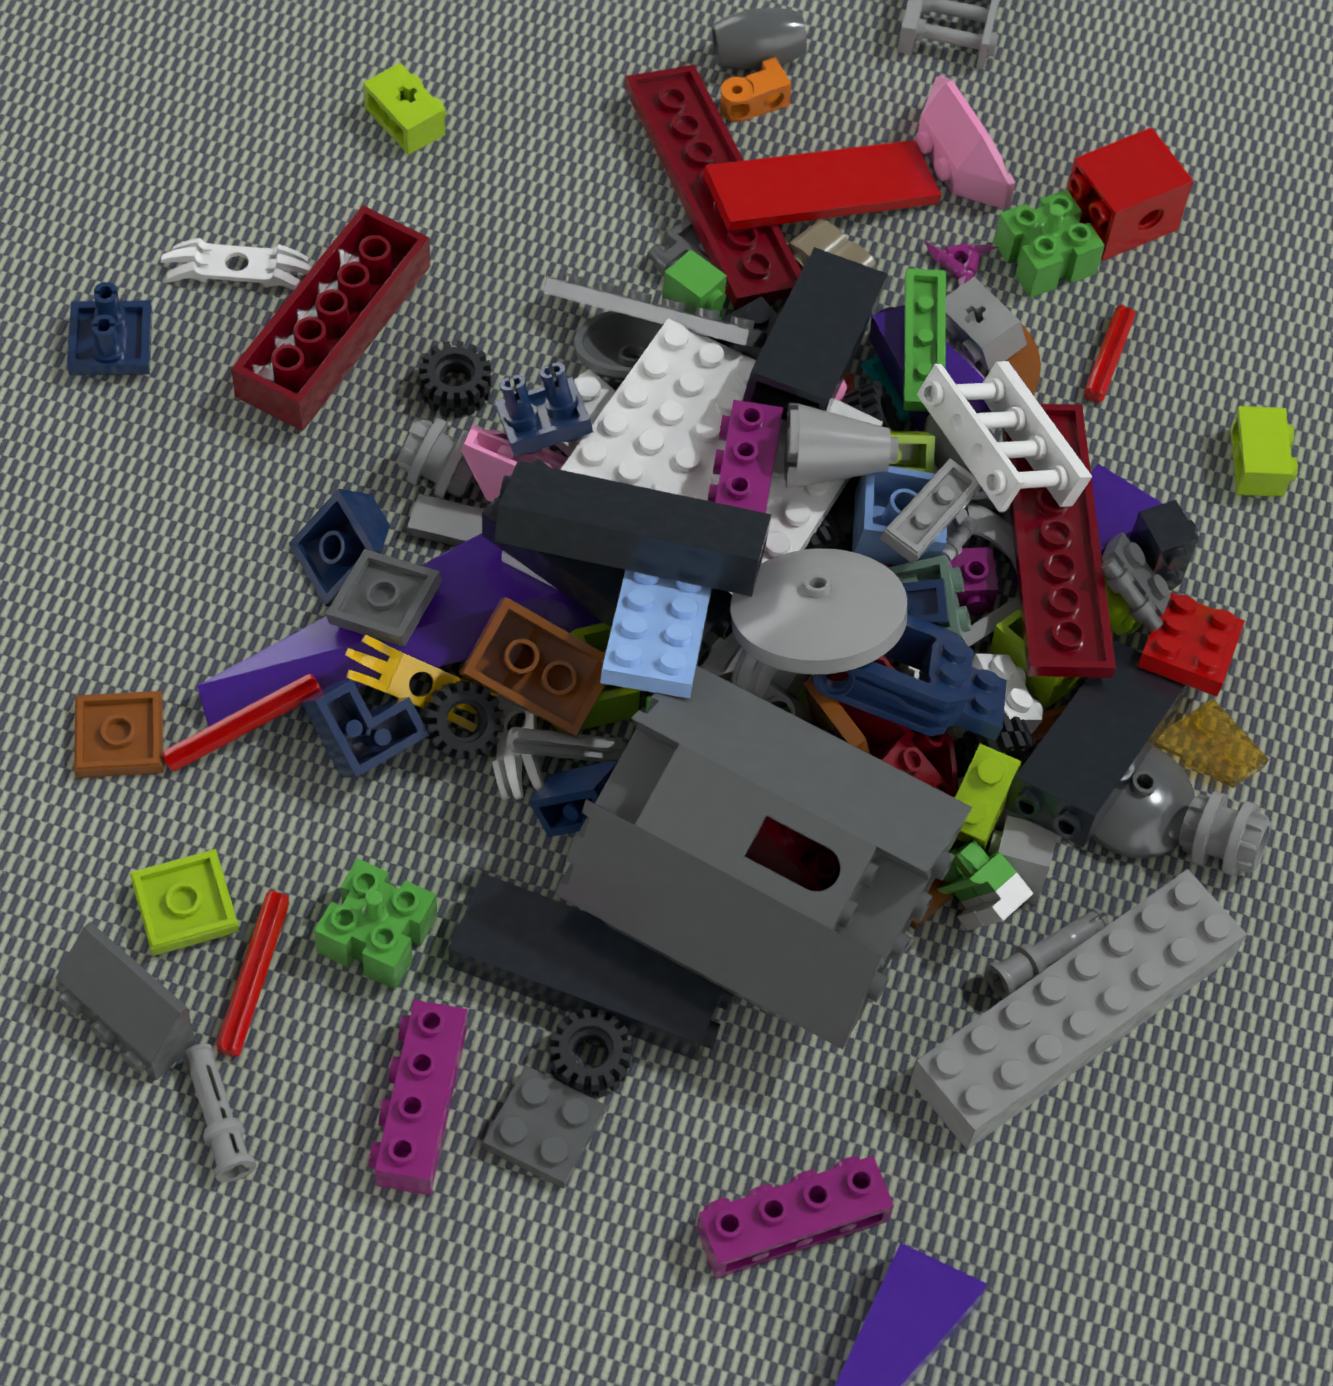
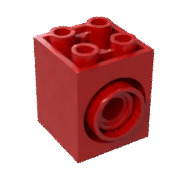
M1150 127L1074 158L1066 189L1082 211L1079 223H1090L1105 245L1101 261H1105L1178 230L1194 181L1155 130Z

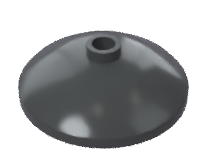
M614 311L598 314L587 320L576 332L574 338L576 356L582 364L595 373L611 379L624 380L664 324Z
M1153 746L1091 838L1107 850L1130 858H1153L1176 848L1179 845L1180 831L1190 803L1195 798L1192 784L1181 766L1167 753ZM1137 781L1143 783L1148 789L1141 788Z

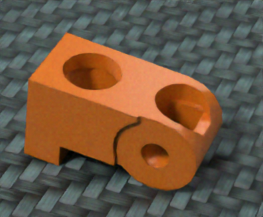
M776 57L763 61L761 71L748 75L745 78L732 77L723 82L720 94V112L725 119L741 122L790 106L792 83Z

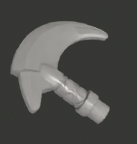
M969 502L952 521L956 529L950 537L946 538V545L941 556L947 555L951 562L961 553L962 546L971 535L976 534L997 545L1008 556L1016 570L1012 527L996 513Z

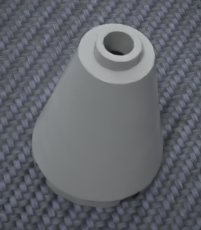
M789 403L786 425H790V429H788L787 437H785L784 481H786V488H797L888 471L889 462H897L898 437H891L890 428L798 403Z

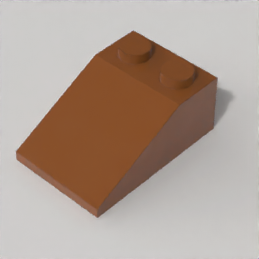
M504 597L500 599L459 674L576 737L605 684L600 683L605 653L509 598Z

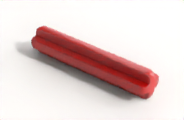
M1119 305L1115 308L1083 393L1087 400H1093L1096 403L1104 401L1136 315L1133 308H1127L1124 305Z

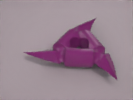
M924 240L935 261L940 262L942 268L958 279L959 287L975 277L974 275L981 258L980 254L983 255L990 250L999 248L990 245L971 243L968 245L965 243L947 246L942 250L940 247ZM956 259H965L966 262L962 264L956 261Z

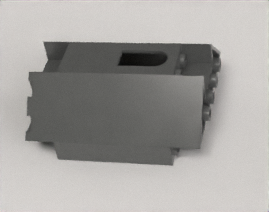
M696 665L690 699L654 693L651 696V704L646 713L638 710L631 718L637 729L595 803L587 799L585 801L582 813L588 817L580 831H577L574 835L566 860L570 865L563 878L559 881L555 895L603 920L608 927L796 1028L800 1026L843 1050L869 1000L877 1002L885 990L889 977L883 974L891 959L899 961L911 940V937L905 933L913 918L921 921L933 898L927 892L935 877L943 880L955 857L949 853V850L973 807ZM766 817L833 851L838 857L841 867L840 875L835 884L824 891H810L746 858L745 855Z

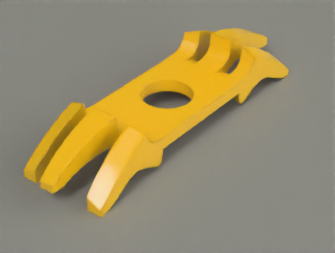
M366 634L362 642L390 656L388 662L349 648L345 653L351 659L382 674L378 680L366 674L348 670L347 678L398 698L409 697L414 705L421 708L424 707L426 701L430 702L432 699L431 694L435 690L443 688L442 685L456 683V681L470 682L400 652ZM418 672H426L432 678V689L425 696H415L409 688L411 677ZM490 692L492 696H496L498 698L496 694ZM463 703L455 706L477 714L475 709L468 704ZM453 707L448 714L447 720L474 732L477 725L453 713Z

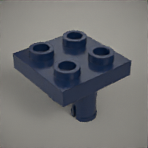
M102 282L94 288L95 301H71L67 356L69 375L150 374L153 315L151 300L119 301L116 285L110 282Z
M559 362L552 363L555 378L550 373L548 365L542 367L539 375L543 386L529 391L527 390L526 379L521 375L512 376L516 388L514 391L508 377L500 382V390L504 398L495 401V405L514 457L534 454L543 448L562 442H572L581 436L593 433L587 410L573 377L567 378L564 364Z

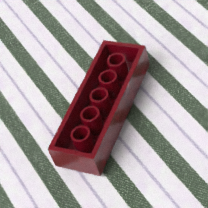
M362 205L231 368L235 397L304 431L430 268L429 237Z

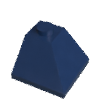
M337 489L289 542L290 547L325 606H331L364 549L377 553L382 552L390 524L372 494Z

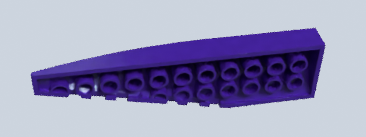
M480 533L421 565L440 571L442 583L405 647L380 639L376 640L438 668L467 660L500 599L504 597L509 598L568 633L575 629L604 622L558 589L503 562V550ZM327 616L198 684L197 688L207 726L209 727L307 674L315 676L321 690L337 681L351 680L346 677L348 670L363 673L379 680L382 674L345 655L348 648L388 662L390 656L362 642L365 635L331 625L328 622ZM353 680L357 688L368 686Z

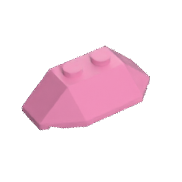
M944 75L936 77L921 114L918 133H916V144L920 152L927 155L934 166L937 178L945 182L952 194L1000 209L1010 207L1016 182L1011 173L1006 171L1003 159L993 140L953 80L946 78Z
M472 425L461 450L486 500L491 502L500 495L503 478L505 475H512L517 461L532 463L538 458L551 468L561 469L568 460V457L547 448H543L534 454L514 457L505 432L485 430L477 425Z

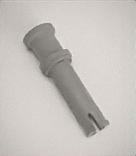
M1093 908L1087 914L1034 945L1021 944L1015 949V953L1000 963L993 961L985 966V975L989 985L1000 998H1006L1015 989L1033 979L1108 926L1109 922L1106 916L1097 921L1096 918L1102 915L1103 912L1098 908Z
M207 1043L194 1045L185 1051L183 1057L187 1063L196 1096L207 1127L204 1129L203 1139L206 1146L211 1147L217 1167L214 1169V1174L220 1182L239 1180L256 1169L255 1159L248 1155L242 1137L245 1134V1128L241 1121L233 1117L213 1055L212 1046Z

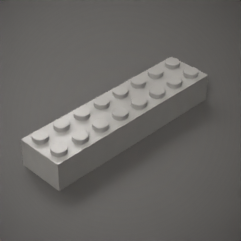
M1187 869L916 1061L910 1082L963 1146L969 1150L1235 957L1247 933Z

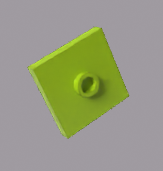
M216 849L129 872L152 956L240 932Z

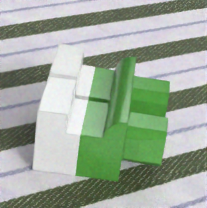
M975 839L968 841L960 848L957 846L951 847L949 853L955 856L943 878L945 882L937 888L943 894L954 892L966 909L957 917L967 931L1004 921L1034 894L1001 852L987 856Z

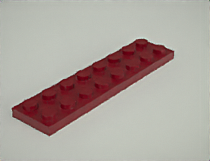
M695 65L625 76L623 87L712 265L727 275L725 291L734 309L744 307L760 297H763L766 302L788 298L802 271L778 225L728 231L703 176L705 165L744 161Z
M1039 403L1091 474L1083 406L1080 404ZM1002 428L1003 442H1012L1011 437ZM1025 457L1009 458L1018 472L1034 471ZM1092 478L1073 506L1060 507L1046 487L1020 489L1010 504L1027 674L1028 676L1113 678L1116 666L1104 572L1100 568L1103 563Z

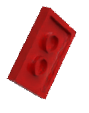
M1169 592L1171 596L1165 612L1159 617L1163 624L1160 628L1150 633L1137 667L1218 697L1245 620L1235 617L1234 614L1227 610H1216L1200 604L1187 595H1176Z

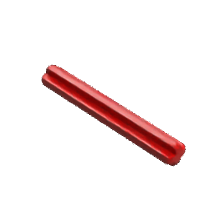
M307 674L167 748L162 752L163 759L171 771H177L300 706L301 701L321 691V687L313 674Z
M269 891L265 895L216 1042L217 1051L223 1055L237 1057L241 1054L290 904L288 895L284 893Z

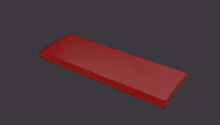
M915 140L705 165L703 172L705 181L728 231L939 204L942 196Z

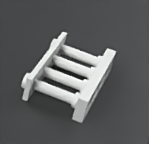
M1008 361L996 362L983 383L955 384L942 364H935L917 392L922 403L999 512L1006 511L1019 490L1025 488L1046 487L1060 507L1073 506L1092 478V475ZM983 399L992 412L976 413L967 400ZM1004 428L1013 441L997 442L988 429ZM1025 457L1034 471L1018 472L1009 458Z

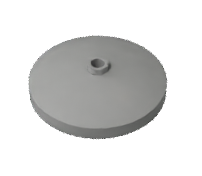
M838 549L794 551L761 563L752 597L733 593L730 607L732 630L737 641L745 651L769 666L800 674L838 673L869 664L895 646L903 635L907 624V596L899 578L885 565L872 558Z

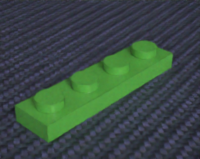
M906 268L904 284L903 410L929 412L918 397L917 392L935 364H942L945 368L946 270Z

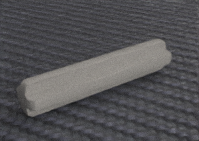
M520 727L510 729L506 740L507 747L513 753L596 762L619 760L627 747V744L619 738L577 734L575 737L565 732Z

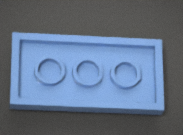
M625 570L603 662L600 683L690 699L712 588Z

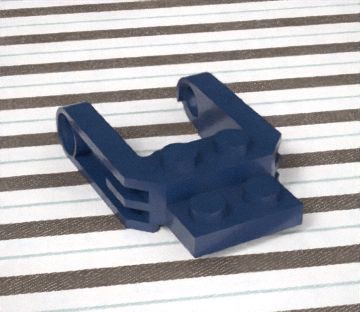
M907 614V624L903 635L895 646L884 654V657L918 669V679L876 662L846 671L849 676L843 681H832L825 674H813L814 686L822 695L927 736L944 734L949 726L955 725L996 741L1003 728L1007 680L1000 678L990 670H979L972 667L974 651L955 632Z

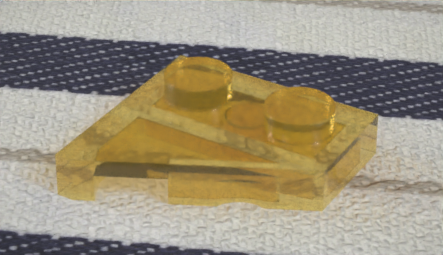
M1214 698L1165 729L1154 744V747L1160 750L1168 751L1185 759V766L1198 772L1208 773L1215 780L1232 788H1235L1263 769L1269 760Z

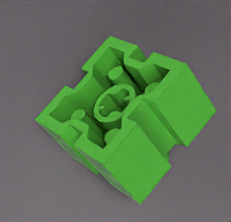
M1067 189L1041 198L1037 209L1030 208L1028 204H1024L1001 212L999 215L993 243L996 247H999L997 249L1007 264L1017 262L1015 277L1029 298L1057 289L1060 278L1066 277L1071 284L1097 274L1105 245L1090 223H1079L1082 211Z
M357 858L340 886L342 906L331 901L314 929L316 950L318 954L346 967H349L353 959H356L363 963L365 976L396 990L413 961L411 942L421 946L437 919V894L404 880L400 889L390 885L389 872Z

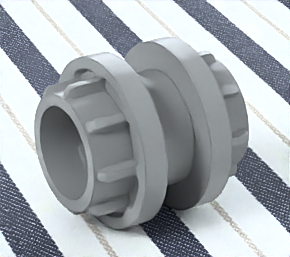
M439 417L433 424L424 419L418 420L411 430L397 461L399 468L408 473L406 481L417 486L422 477L437 484L434 492L435 496L443 500L448 493L458 498L464 497L475 478L461 451L469 432L465 431L460 440H457L445 434L448 425L447 421Z
M1214 791L1210 797L1199 794L1192 800L1186 812L1180 831L1179 846H1182L1181 848L1184 852L1191 854L1192 863L1201 866L1207 863L1209 856L1223 860L1222 872L1231 876H1236L1239 870L1247 873L1256 870L1270 835L1271 821H1269L1268 816L1258 813V804L1249 801L1242 805L1240 811L1228 808L1227 794Z

